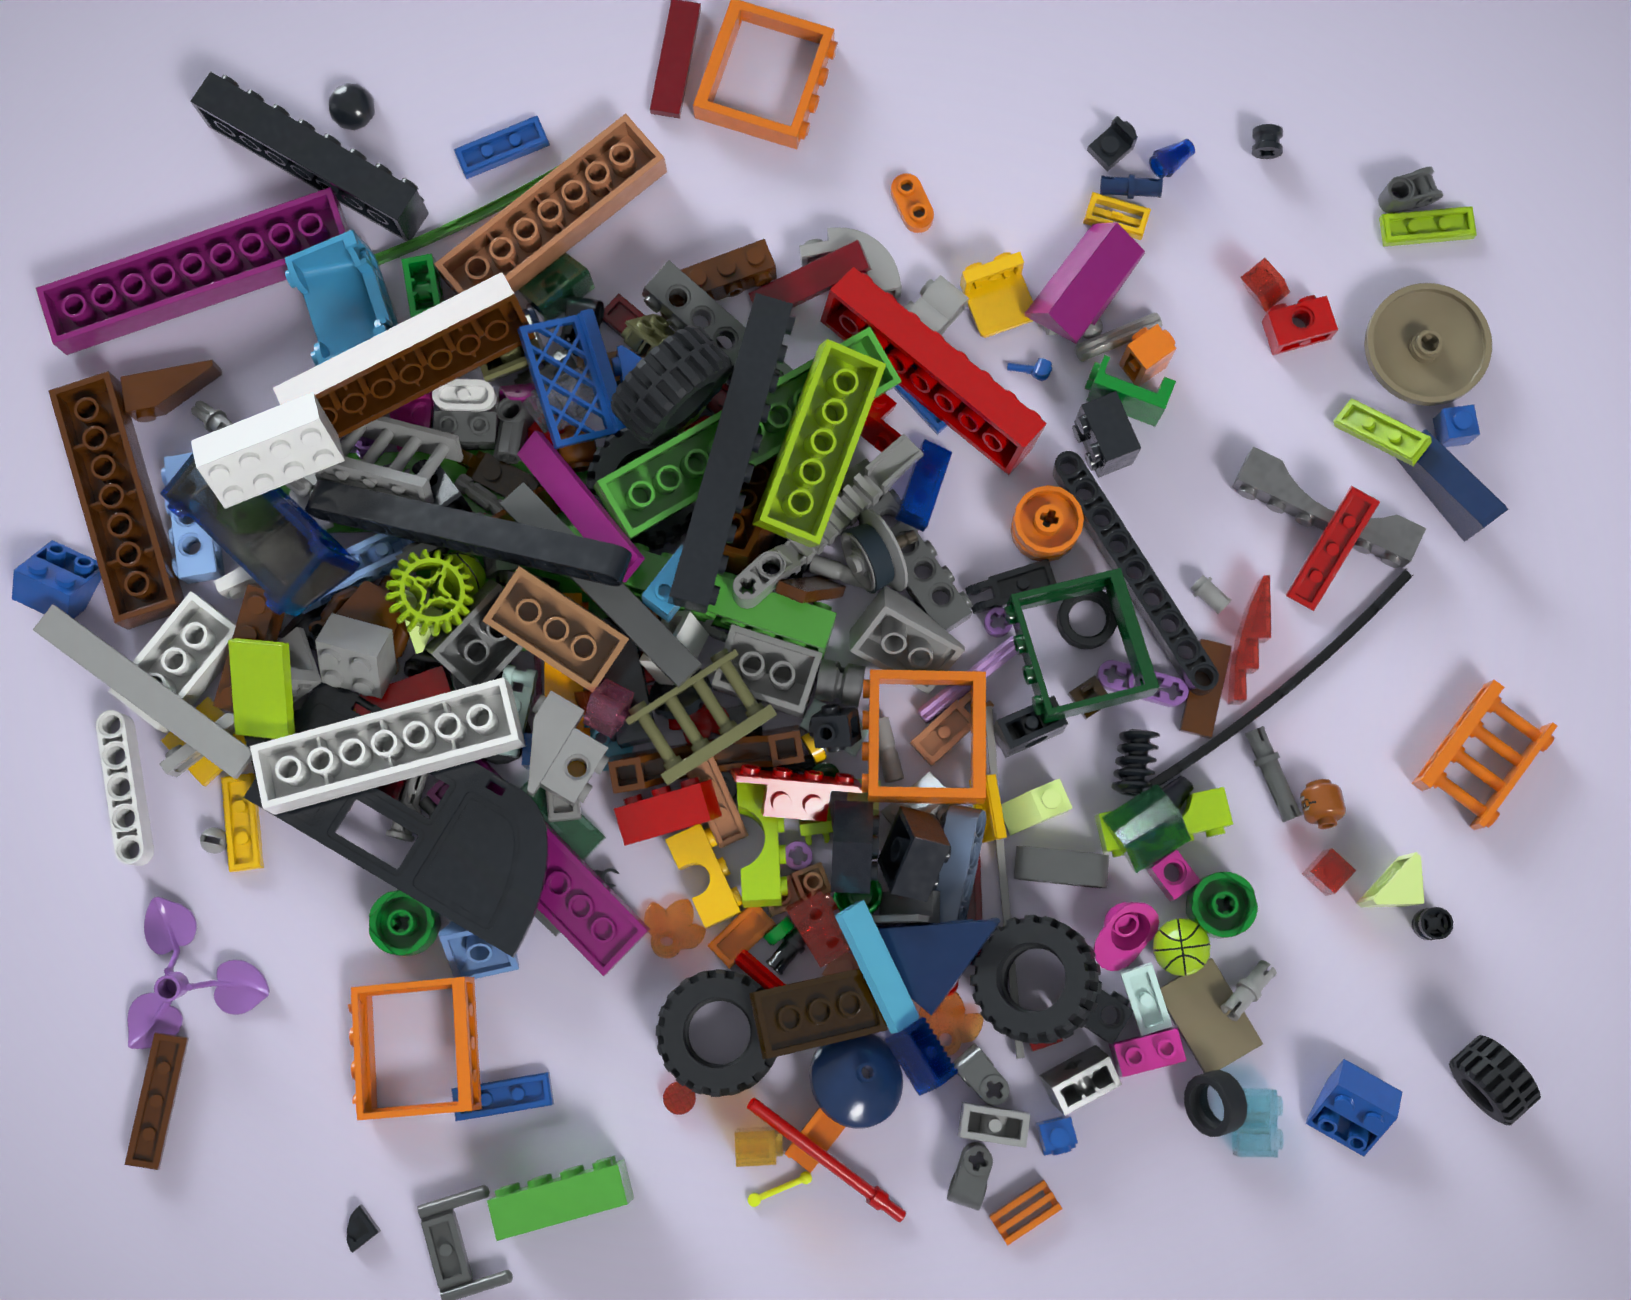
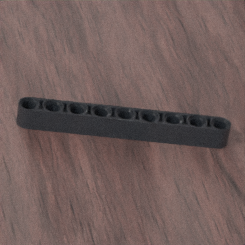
M1073 451L1060 453L1055 460L1053 477L1059 487L1073 494L1081 505L1084 527L1111 569L1121 568L1133 604L1181 679L1186 683L1188 690L1198 696L1209 694L1219 681L1217 668L1082 458ZM1069 463L1075 467L1076 471L1072 474H1065L1060 470V466ZM1080 489L1089 490L1092 498L1082 500L1077 496L1076 492ZM1104 515L1108 519L1109 524L1098 526L1094 523L1093 517ZM1120 541L1125 545L1126 550L1121 553L1115 552L1110 548L1109 543ZM1137 567L1141 570L1142 577L1133 579L1127 575L1126 569ZM1146 593L1155 594L1159 599V604L1155 606L1148 605L1144 601L1143 595ZM1164 619L1173 621L1176 631H1164L1161 628L1160 621ZM1179 646L1189 647L1193 652V658H1181L1177 648ZM1198 672L1207 674L1210 678V685H1199L1195 681V674Z

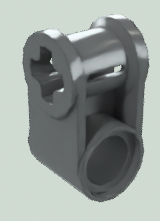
M1424 167L1412 173L1391 179L1379 195L1378 202L1381 209L1386 213H1398L1415 207L1427 206L1441 199L1443 193L1437 189L1433 179V167ZM1392 191L1398 193L1401 199L1396 198Z
M975 1043L950 1064L969 1087L971 1086L985 1103L1000 1105L1008 1098L1010 1090L1007 1081ZM988 1082L992 1084L999 1082L1002 1087L999 1089L1000 1098L995 1096L987 1097L986 1093L989 1089L986 1085Z
M968 1143L963 1148L947 1194V1201L977 1211L982 1206L987 1189V1181L993 1166L992 1154L982 1143ZM980 1151L981 1156L985 1160L983 1163L978 1162L976 1167H974L969 1157L970 1155L976 1156L977 1152Z

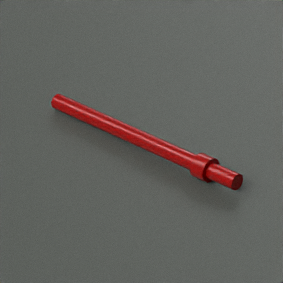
M755 1097L749 1101L747 1105L748 1110L866 1198V1203L876 1210H883L897 1222H901L905 1218L906 1211L890 1200L887 1192L879 1186L873 1187Z

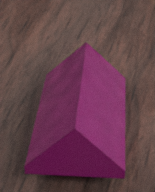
M1118 222L1092 224L1024 313L1025 317L1077 344L1090 324L1095 325L1144 256L1145 251Z

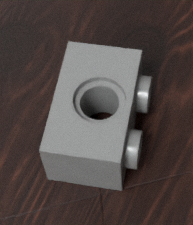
M574 728L541 781L540 787L572 806L575 805L577 800L583 803L593 787L588 783L594 772L600 775L610 759L605 756L608 747ZM572 761H581L586 767V773L581 777H574L569 774L567 766Z
M962 1102L958 1136L960 1138L1026 1148L1030 1113Z

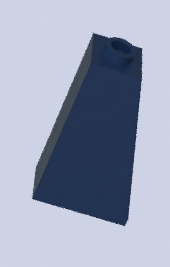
M1425 429L1422 433L1430 436L1432 443L1416 464L1411 466L1399 459L1397 461L1465 542L1506 512L1508 508Z

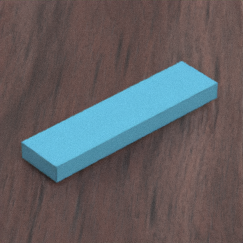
M857 901L836 914L835 918L890 1033H898L920 1016L865 901Z

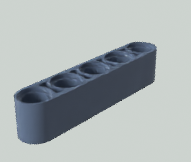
M952 804L947 812L943 831L951 845V855L948 862L944 863L941 868L939 883L935 889L940 891V923L967 919L986 826V812L982 809Z

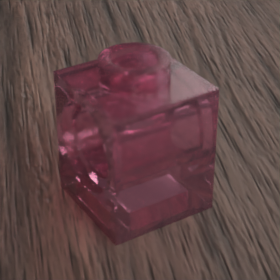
M606 678L590 695L583 724L611 738L626 722L625 719L628 717V710H630L634 692Z

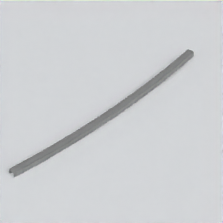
M986 706L990 775L996 774L999 789L992 706ZM1003 838L995 841L1003 926L1007 924L1006 920L1011 919ZM1014 961L1008 974L1011 998L1019 1005L1016 965ZM1014 1040L1016 1059L1025 1058L1023 1042Z

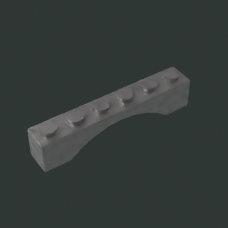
M1253 447L1246 456L1232 486L1238 490L1242 497L1250 500L1258 499L1267 503L1266 506L1270 510L1281 514L1286 512L1294 516L1296 522L1306 527L1315 526L1324 531L1335 511L1321 505L1306 494L1291 477L1281 459L1256 447ZM1400 515L1370 518L1353 549L1363 554L1372 553L1380 557L1381 561L1390 567L1403 568L1412 561L1426 528Z

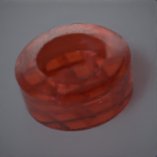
M676 1081L665 1089L663 1102L668 1111L673 1114L682 1115L694 1107L696 1093Z

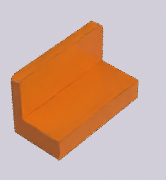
M819 1107L800 1132L825 1151H828L845 1129V1126L833 1121ZM791 1143L784 1153L788 1158L794 1159L810 1173L819 1163L794 1143Z

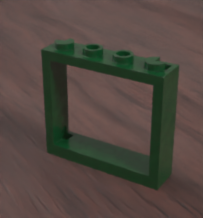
M1121 568L1010 595L1007 606L1004 607L1005 618L1008 625L1013 624L1016 634L1013 637L1016 653L1023 656L1025 666L1022 667L1024 680L1027 685L1031 684L1034 692L1032 697L1033 709L1036 715H1041L1043 724L1151 697L1160 688ZM1106 590L1137 687L1052 708L1022 610Z

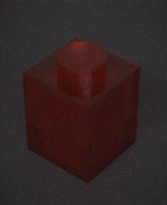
M1263 258L1240 277L1247 292L1265 312L1290 293L1285 279L1266 258Z
M1333 848L1323 850L1305 869L1302 875L1325 896L1335 894L1356 870Z

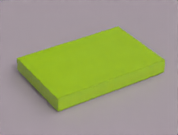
M240 638L228 640L235 735L278 739L295 734L289 643Z

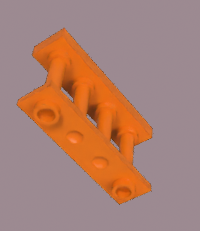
M1496 680L1483 685L1411 783L1421 791L1431 787H1439L1477 815L1469 826L1473 830L1481 829L1485 826L1489 828L1493 825L1500 815L1497 809L1539 751L1544 752L1555 739L1552 733L1558 727L1552 722L1538 729L1502 703V698L1499 697V694L1505 687ZM1486 712H1494L1531 739V742L1522 754H1519L1483 727L1484 723L1480 720ZM1468 737H1476L1513 765L1503 780L1464 752L1465 748L1462 745ZM1450 761L1452 763H1459L1495 790L1485 805L1446 777L1447 773L1444 770Z

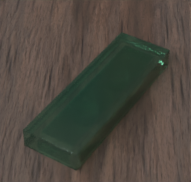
M528 781L520 788L527 794ZM539 787L534 797H532L543 814L544 821L583 861L606 839L583 815L582 819L549 822L545 789Z

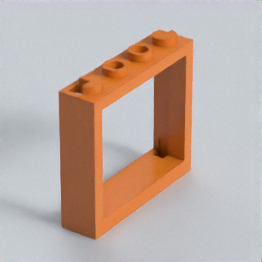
M731 0L693 104L695 119L797 150L800 140H805L806 135L808 136L810 123L807 120L809 114H815L820 96L816 94L819 86L824 87L829 74V69L826 68L828 60H834L838 42L834 41L835 29L741 0ZM742 21L820 44L791 126L713 103Z
M870 669L869 680L863 679V698L869 699V710H863L862 730H869L868 742H862V761H868V774L862 773V793H868V802L984 805L986 800V672ZM879 684L971 686V788L878 786Z
M474 977L351 987V1004H348V1009L352 1014L353 1027L349 1032V1040L351 1046L354 1047L351 1075L353 1080H355L356 1093L353 1096L352 1104H356L357 1121L482 1109ZM452 989L458 1101L378 1108L372 996Z

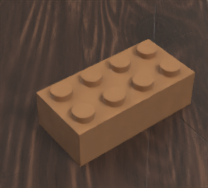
M520 565L483 619V622L592 693L629 640L627 635Z

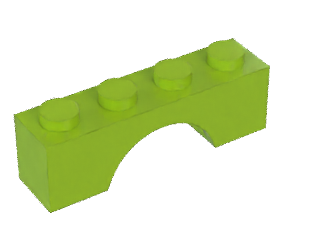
M737 782L739 814L753 819L761 827L765 835L764 847L758 858L748 866L741 868L743 907L782 906V896H788L787 876H781L780 864H786L785 844L779 845V833L785 832L784 818L765 817L762 815L765 785Z
M1224 787L1189 795L1180 818L1173 824L1166 826H1155L1144 822L1130 807L1103 812L1094 816L1103 854L1112 852L1113 858L1132 854V847L1143 845L1144 851L1163 847L1162 841L1174 839L1175 844L1193 841V834L1206 832L1207 838L1226 833L1225 827L1233 825Z

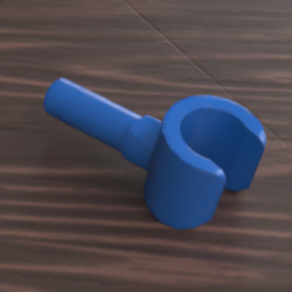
M1038 358L1035 366L1008 363L1007 366L1008 371L1031 374L1039 381L1046 380L1053 368L1051 367L1052 363L1044 358Z

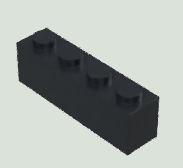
M610 618L602 619L624 633ZM630 638L602 679L605 680L607 692H604L605 711L611 710L613 722L608 723L612 742H618L621 749L651 742L639 721L628 725L625 720L631 716L628 710L642 701H645L647 705L650 704L643 665L639 661L641 658L640 650ZM652 711V712H650L649 714H650V716L652 717L653 721L655 722L654 716H653V711Z

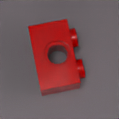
M1315 295L1306 296L1300 299L1297 304L1287 306L1286 303L1277 304L1268 309L1267 314L1262 320L1272 355L1331 340L1338 331L1327 295L1316 298ZM1292 318L1301 319L1305 327H1297L1293 323Z

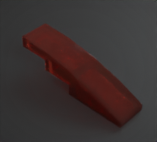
M1263 575L1257 581L1240 622L1229 672L1228 705H1241L1247 701L1246 674H1253L1259 669V643H1265L1271 638L1270 575Z

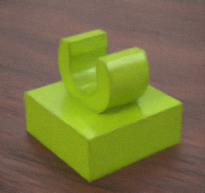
M830 807L828 808L827 822L799 819L801 836H805L807 845H812L811 837L815 834H822L824 843H829V833L833 832Z

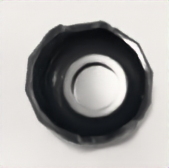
M346 83L337 87L330 96L329 113L332 120L341 128L355 131L365 127L375 115L374 98L367 89L359 84Z

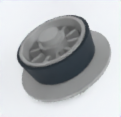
M872 509L863 510L859 516V526L845 529L841 533L842 550L850 571L857 582L871 594L876 593L887 584L896 591H902L907 587L908 571L901 548L918 541L915 531L910 530L903 533V535L895 537L887 523L878 513Z

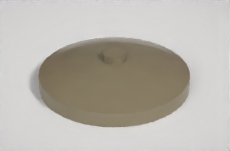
M1419 283L1395 291L1378 306L1368 323L1364 347L1371 372L1389 393L1412 404L1437 406L1461 398L1482 379L1491 360L1492 336L1485 316L1478 306L1466 295L1445 285Z

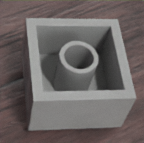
M331 613L315 640L322 683L336 688L340 687L355 691L364 696L370 695L382 699L397 672L392 629Z

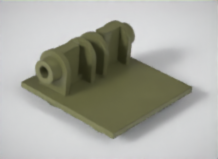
M650 314L626 321L625 324L628 327L624 329L621 336L624 338L625 344L635 352L638 351V355L642 356L648 351L647 356L664 339L674 335L675 331L669 327L665 318L657 314Z

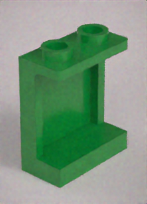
M1104 355L1101 364L1095 362L1084 388L1090 391L1086 401L1090 402L1117 391L1128 417L1156 427L1166 409L1176 381L1164 377L1155 393L1106 374L1105 370L1110 360L1109 356Z

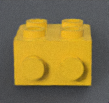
M1011 252L1002 253L993 259L994 261L982 264V262L973 263L962 272L960 286L963 294L969 298L968 307L977 330L983 338L1033 322V320L1025 317L1024 314L1033 303V300L1022 275L1025 262L1021 252L1011 254Z

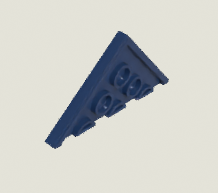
M999 918L988 920L968 919L945 923H912L902 926L883 925L877 926L911 999L930 1015H933L1001 920ZM842 930L838 931L836 936L848 945Z

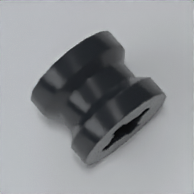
M1262 124L1253 128L1252 137L1255 140V144L1252 146V155L1254 157L1274 159L1282 155L1283 146L1280 144V139L1283 137V128L1281 126Z

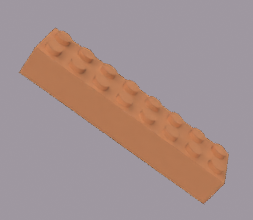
M625 113L439 259L434 265L441 278L456 295L501 272L515 293L666 174L665 158Z

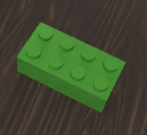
M614 1155L592 1163L593 1168L584 1170L582 1164L564 1169V1171L560 1172V1177L552 1179V1175L549 1173L527 1181L528 1186L521 1188L520 1183L517 1182L495 1190L496 1196L487 1200L496 1241L628 1205L634 1199L625 1159L616 1161Z

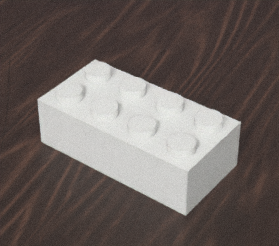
M314 393L191 441L196 468L225 509L345 461L339 435Z
M190 591L134 659L133 663L193 706L224 668L229 651L228 640L232 639L236 624L204 599ZM112 688L108 691L157 730L167 734L170 732Z

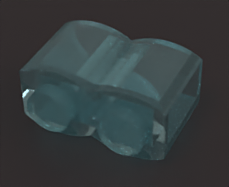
M1242 1088L1248 1103L1247 1117L1243 1126L1237 1131L1232 1132L1233 1155L1237 1157H1278V1150L1283 1149L1284 1143L1283 1132L1277 1126L1278 1116H1282L1283 1113L1282 1097L1277 1096V1090L1272 1088Z

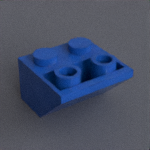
M51 540L14 569L12 600L42 614H45L53 604L75 619L86 609L102 579L98 563L89 556Z
M1343 1059L1328 1077L1306 1120V1124L1364 1157L1397 1120L1403 1092Z

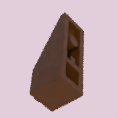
M213 360L121 376L125 412L138 422L154 421L156 417L167 415L220 377L222 370Z

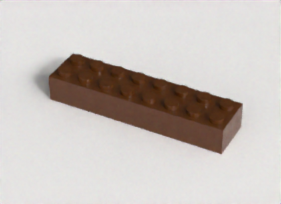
M501 272L274 387L273 390L280 405L314 393L339 438L521 346L522 343L517 329L520 326L529 325V322L512 288ZM534 333L528 334L530 341L536 338Z
M107 371L48 390L114 623L129 630L171 616L184 600L178 576L173 571V558L131 416L125 412L121 382Z

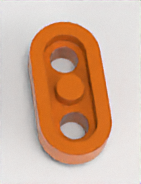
M904 173L898 175L892 182L891 196L904 225L914 233L925 232L933 224L934 211L922 184L912 174ZM908 184L912 189L904 191L901 186ZM915 211H922L924 216L918 218L913 213Z

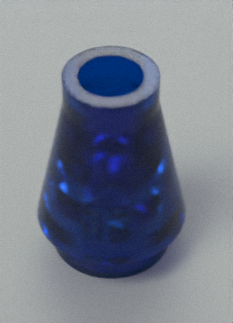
M1184 139L1181 142L1155 150L1153 156L1149 159L1150 168L1159 178L1171 177L1195 154V147L1189 139Z

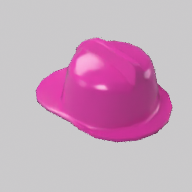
M1123 902L1116 904L1107 912L1104 927L1094 944L1095 960L1102 968L1108 971H1119L1128 967L1155 936L1159 927V917L1154 908L1146 903Z

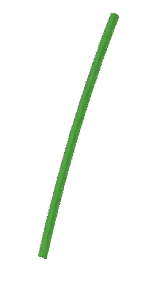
M555 168L458 219L374 254L378 264H384L432 244L503 210Z

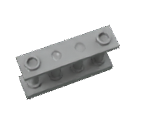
M382 416L347 434L341 442L345 461L315 473L316 480H327L432 504L434 498L429 483L430 478L444 458L461 462L463 454L458 435ZM361 436L375 440L361 460L347 457ZM388 444L403 447L390 467L374 464ZM416 451L431 454L417 475L402 472Z

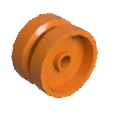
M1046 485L1032 489L1022 497L1012 517L1010 530L1014 544L1022 554L1031 560L1042 561L1048 559L1049 562L1059 560L1071 551L1082 532L1084 522L1082 508L1074 495L1061 487ZM1043 522L1050 523V526L1045 527L1043 525Z

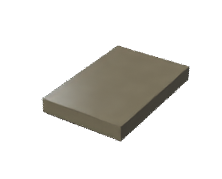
M1213 958L1208 959L1204 967L1197 973L1179 976L1160 987L1167 1011L1203 1073L1220 1070L1263 1045L1262 1040L1245 1012L1241 1014L1237 1021L1227 1017L1231 1012L1230 1010L1225 1014L1222 1012V1004L1230 998L1233 992Z

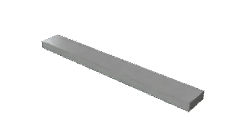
M52 604L33 628V631L234 779H238L253 759L251 749L57 606Z

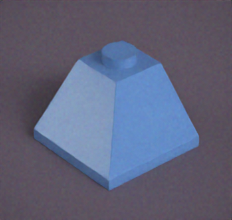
M452 921L439 932V938L454 978L474 977V979L519 969L517 953L513 958Z

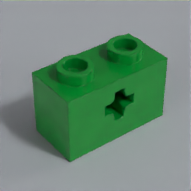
M432 253L401 259L411 318L444 302L441 276L434 265L436 260Z

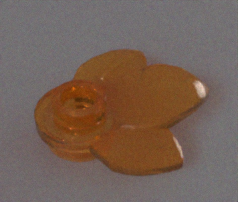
M681 899L675 901L667 909H664L655 902H651L647 907L644 923L650 928L648 933L652 936L651 948L658 957L665 959L673 958L679 954L681 949H693L704 939L706 928L698 924H692L694 909L690 900ZM670 937L673 943L669 946H664L661 943V939Z
M957 992L947 996L933 1015H930L920 1007V1017L918 1018L921 1029L929 1035V1043L932 1050L941 1056H951L959 1050L962 1043L975 1040L984 1022V1018L979 1013L965 1014L963 1001ZM943 1033L951 1036V1043L948 1046H942L939 1042V1037Z

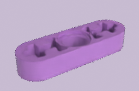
M1108 660L1097 670L1096 677L1106 690L1117 692L1134 687L1133 673L1127 680V688L1122 687L1125 680L1115 679L1112 683L1107 682L1108 676L1103 675V671L1108 672L1113 667L1115 668L1116 675L1125 677L1127 671L1132 673L1130 664L1117 660ZM1155 671L1157 679L1162 681L1159 687L1169 689L1174 684L1177 686L1176 691L1180 692L1181 696H1176L1173 700H1170L1169 693L1159 691L1157 696L1141 699L1166 707H1177L1186 700L1188 687L1178 677Z

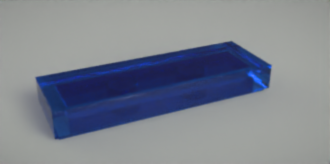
M924 439L919 448L924 455L913 465L895 517L896 520L924 532L929 524L952 455V451Z

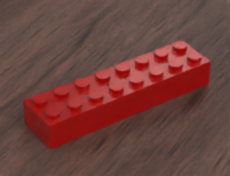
M853 267L830 289L820 322L844 341L871 327L902 381L898 385L1007 475H1010L1031 452L1047 423L1042 420L1041 416L1021 403L1014 393L1005 390L995 382L988 372L974 365L963 352L956 350L947 343L940 333L931 330L921 322L915 313L905 309L892 294L883 291L873 283V280L867 274L861 273ZM913 364L917 367L916 370L911 367Z

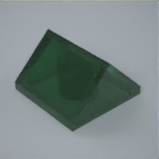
M564 253L521 287L519 292L528 303L532 304L534 310L543 321L556 319L565 312L566 303L570 296L584 297L595 286L588 269L569 254Z
M1155 784L1101 817L1135 873H1138L1191 840L1181 812L1158 784Z

